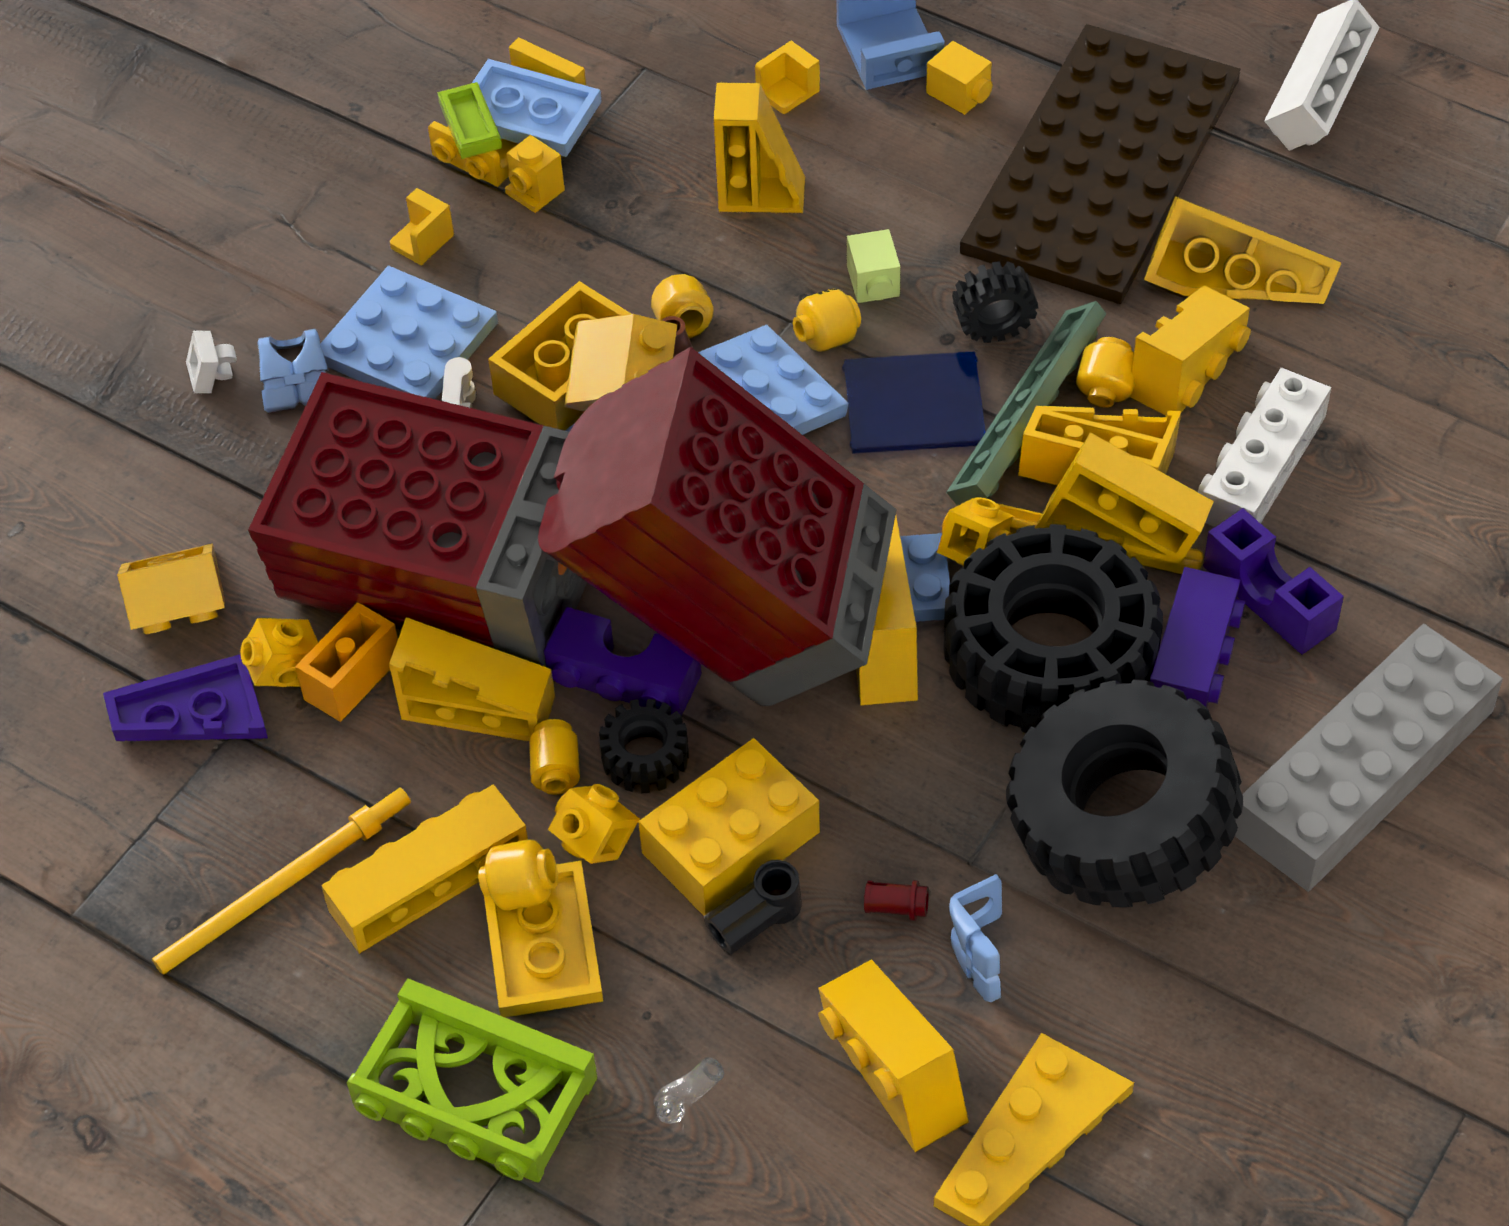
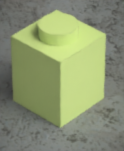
M886 229L847 236V268L857 303L899 297L900 263L890 230Z

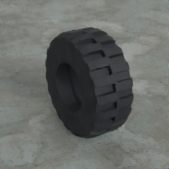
M1050 524L1049 528L1035 529V525L1019 528L1016 533L1008 536L1004 533L987 542V548L984 550L981 548L977 549L964 561V569L961 568L955 573L949 585V596L945 600L943 648L945 660L950 664L949 674L953 682L960 690L966 689L965 698L979 711L985 709L990 713V718L1006 727L1009 724L1020 727L1022 732L1027 733L1031 726L1035 728L1042 721V714L1054 704L1058 707L1069 700V695L1081 689H1084L1086 692L1099 688L1100 683L1118 681L1120 684H1131L1132 680L1150 681L1160 648L1163 611L1159 608L1160 595L1156 585L1151 580H1147V570L1135 557L1130 559L1126 555L1127 551L1110 539L1107 542L1099 538L1096 532L1081 528V531L1066 529V525ZM1057 613L1080 621L1093 634L1075 644L1046 646L1022 637L1011 626L1030 615Z
M1132 680L1131 684L1109 681L1100 683L1099 688L1086 692L1084 689H1081L1069 695V700L1058 707L1054 704L1041 716L1042 721L1035 728L1031 726L1020 742L1022 750L1020 753H1015L1008 771L1011 781H1009L1006 787V801L1012 813L1010 819L1036 870L1041 875L1047 876L1050 884L1063 894L1072 895L1075 892L1078 900L1092 905H1101V902H1109L1112 907H1133V903L1146 901L1147 904H1152L1165 900L1164 895L1178 889L1181 892L1197 882L1196 877L1204 870L1209 872L1222 858L1220 853L1222 847H1228L1237 832L1238 826L1235 819H1238L1243 809V795L1239 787L1242 781L1228 741L1219 722L1212 720L1209 710L1198 700L1192 698L1187 700L1184 692L1167 685L1158 688L1154 686L1153 682ZM1133 770H1148L1165 776L1158 792L1147 803L1136 810L1117 816H1098L1084 811L1085 805L1092 793L1102 783L1115 775Z

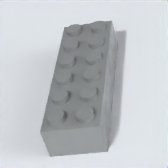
M1423 623L1242 794L1243 809L1238 819H1235L1238 826L1235 837L1309 892L1493 712L1503 678Z

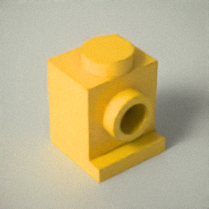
M529 135L507 152L508 176L511 183L505 187V194L536 213L565 191L560 153L532 135Z

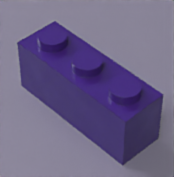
M1184 567L1150 678V682H1153L1155 687L1161 688L1163 685H1167L1184 692L1187 700L1189 698L1198 700L1206 708L1209 702L1218 704L1224 682V675L1217 674L1220 664L1229 666L1235 638L1228 636L1230 627H1240L1246 603L1245 600L1237 599L1240 586L1239 579Z

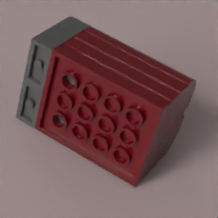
M692 347L675 355L673 359L648 370V373L639 378L636 377L623 384L621 388L614 392L607 393L585 410L570 430L561 450L554 475L559 492L548 498L539 528L538 543L544 552L757 705H774L867 664L897 511L896 508Z
M321 372L248 529L252 541L256 543L259 557L266 566L265 571L268 578L272 580L275 594L280 599L345 615L356 603H360L393 622L396 629H402L407 617L546 667L544 649L566 607L577 608L587 583L544 552L538 543L539 528L547 500L559 492L554 475L569 431Z

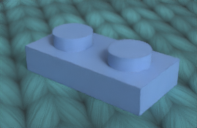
M942 533L900 536L916 622L944 620L945 600L949 596L950 579L947 557L937 553Z

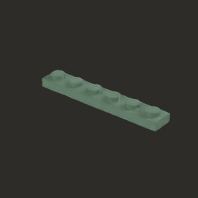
M1097 301L1065 311L946 493L956 505L976 497L988 499L999 488L998 481L1006 468L1011 466L1019 457L1020 453L1018 450L1022 445L1023 433L1035 407L1048 406L1058 397V388L1065 377L1076 369L1079 364L1078 357L1084 348L1098 335L1097 328L1107 313Z

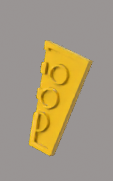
M1041 1033L934 1196V1207L967 1226H989L1029 1189V1183L1047 1167L1049 1169L1053 1167L1065 1155L1067 1148L1084 1133L1087 1135L1102 1121L1103 1115L1117 1102L1121 1104L1131 1095L1134 1082Z

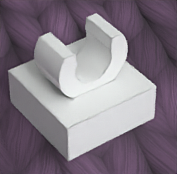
M193 331L186 365L194 393H212L215 379L227 380L233 376L230 363L237 360L234 346L230 344L215 346L211 331Z

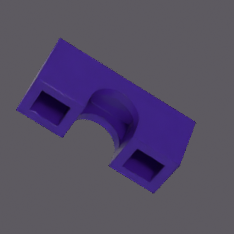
M1242 508L1208 531L1203 567L1210 573L1239 579L1238 598L1245 600V605L1303 655L1337 631L1344 596L1311 567H1308L1294 578L1289 576L1283 570L1275 555L1276 536Z
M566 607L544 649L546 667L552 670L554 681L564 687H578L598 693L610 701L621 700L630 703L631 700L638 699L639 706L646 707L647 699H655L656 709H659L664 702L671 706V714L678 711L682 716L702 675L699 662L657 633L654 634L649 646L642 653L631 657L617 656L612 653L614 644L610 619Z

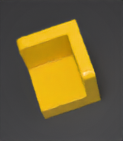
M791 40L756 63L755 81L760 83L770 105L780 113L786 114L820 91L819 60Z
M416 188L406 197L410 222L390 240V246L392 250L422 266L454 236L450 205Z

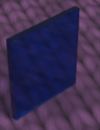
M975 351L844 359L842 370L845 372L847 402L849 403L848 414L851 435L849 445L852 449V454L977 446L986 430L977 369L978 358Z

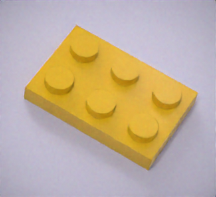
M581 860L556 864L558 870L557 887L551 889L549 898L542 904L502 910L494 903L491 896H484L500 1016L506 1018L603 1002Z

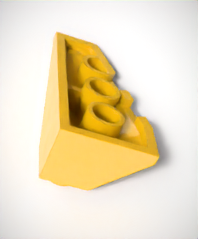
M1175 196L1158 237L1144 280L1183 296H1190L1205 285L1231 299L1324 304L1341 266V262Z

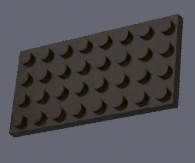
M1086 24L961 239L960 254L991 264L992 262H1000L1001 267H1004L1006 262L1014 263L1015 269L1020 266L1024 269L1025 274L1027 273L1029 276L1122 304L1167 218L1175 196L1178 197L1238 84L1241 69Z

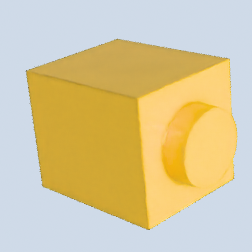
M951 41L927 62L926 93L966 115L978 103H983L991 93L993 86L991 81L992 62L955 41Z

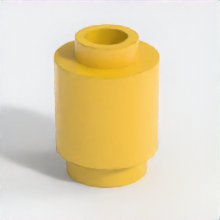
M548 719L538 723L529 738L531 783L534 787L547 794H563L569 788L576 786L580 780L578 737L572 731V726L564 720Z

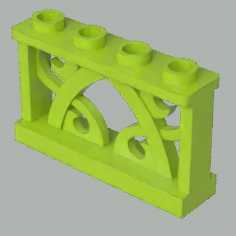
M407 978L398 993L399 1000L357 1071L352 1073L347 1081L355 1109L369 1119L380 1121L382 1118L397 1123L407 1134L416 1139L425 1141L430 1137L447 1144L448 1148L461 1158L475 1160L477 1157L492 1163L500 1173L511 1179L522 1180L525 1177L539 1183L544 1175L546 1165L585 1095H589L597 1080L594 1053ZM411 1024L418 1025L416 1049L398 1048ZM449 1039L464 1044L463 1049L457 1053H436V1049L450 1052L449 1047L446 1046ZM482 1052L493 1056L492 1063L495 1079L499 1087L506 1094L483 1103L454 1107L441 1086L437 1067L452 1068L462 1066L476 1059ZM398 1062L417 1063L418 1069L404 1068L393 1075L394 1081L406 1080L409 1083L407 1089L403 1092L395 1091L380 1084V1076L390 1065ZM510 1065L526 1070L523 1074L515 1075V1079L522 1084L519 1087L505 1073ZM557 1083L564 1085L565 1087L549 1114L538 1100L554 1088ZM424 1095L428 1104L420 1101ZM524 1109L533 1113L540 1123L539 1134L534 1140L526 1144L503 1136L504 1131L512 1126L518 1127L523 1134L525 1133L524 1119L519 1113Z

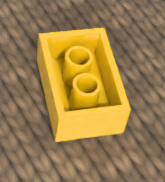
M578 281L488 358L493 394L540 425L564 431L567 430L585 412L564 407L576 324L578 321L629 315L631 313Z
M753 738L638 821L642 854L705 916L753 882L756 870L762 864L770 860H784L820 833L819 800Z

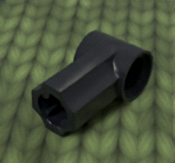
M770 860L756 870L753 882L704 916L706 927L724 952L728 951L730 954H733L773 924H785L796 918L802 907L797 870L789 862ZM774 889L788 890L782 895L774 896L768 894Z

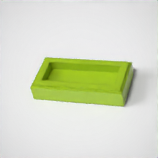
M478 82L437 92L440 107L461 159L502 148L500 134Z

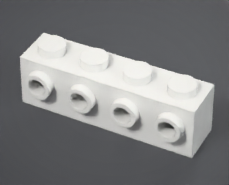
M1349 0L1317 15L1264 120L1272 133L1280 139L1289 151L1305 144L1308 146L1313 145L1329 134L1380 28L1358 0Z
M1280 368L1272 383L1266 381L1263 383L1255 401V410L1253 413H1244L1237 427L1235 442L1233 444L1227 442L1224 445L1217 460L1216 468L1218 469L1214 475L1206 474L1199 486L1198 493L1214 501L1205 523L1216 527L1242 508L1258 522L1261 523L1325 419L1331 387L1284 368Z

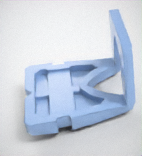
M305 330L300 337L289 340H276L272 337L259 338L260 381L264 383V390L261 391L264 410L271 413L294 409L299 402L306 406L321 372L326 373V371H329L320 346V337L317 330ZM303 345L300 354L293 362L286 360L276 351L278 349Z
M995 874L954 894L950 898L949 913L954 925L951 931L952 948L967 978H973V987L988 1002L1001 998L1000 979L998 976L1000 974V955L989 938L981 931V927L999 919L1002 915V881ZM989 897L985 906L972 915H969L963 907L971 902Z

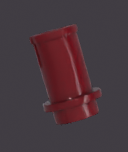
M913 880L912 885L867 881L864 895L865 913L909 915L910 921H916L917 916H927L929 887L920 886L918 880Z

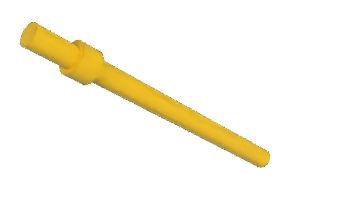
M399 787L369 808L365 805L348 817L349 823L153 957L152 961L162 975L166 974L360 838L364 841L371 838L382 830L381 824L411 804L407 793Z

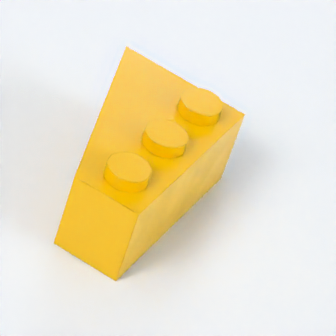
M405 618L389 662L401 720L529 741L534 727L538 723L548 720L555 699L552 670L550 668L413 619Z

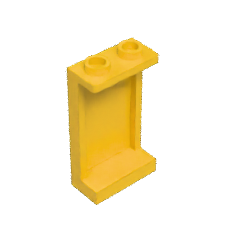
M519 37L509 46L511 65L586 86L585 69ZM433 121L428 126L432 155L440 161L450 163L468 172L474 178L482 179L496 187H499L509 177L507 152L519 143L501 139V149L461 159L449 126L446 127L436 121Z

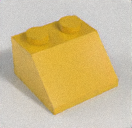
M637 314L578 321L575 329L564 407L585 411L596 400L607 393L614 392L630 380L648 373V370L673 359L677 324Z
M213 543L121 564L117 574L131 630L142 627L144 634L156 633L170 629L171 620L189 617L190 623L204 622L217 618V610L225 608V598Z

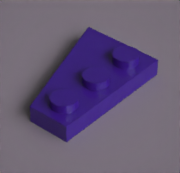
M241 654L103 693L116 741L268 738L251 676L241 660Z

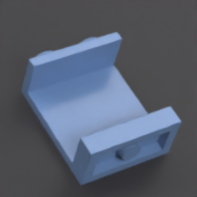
M836 0L837 28L866 90L927 76V62L944 48L945 41L940 31L927 32L916 9V0Z

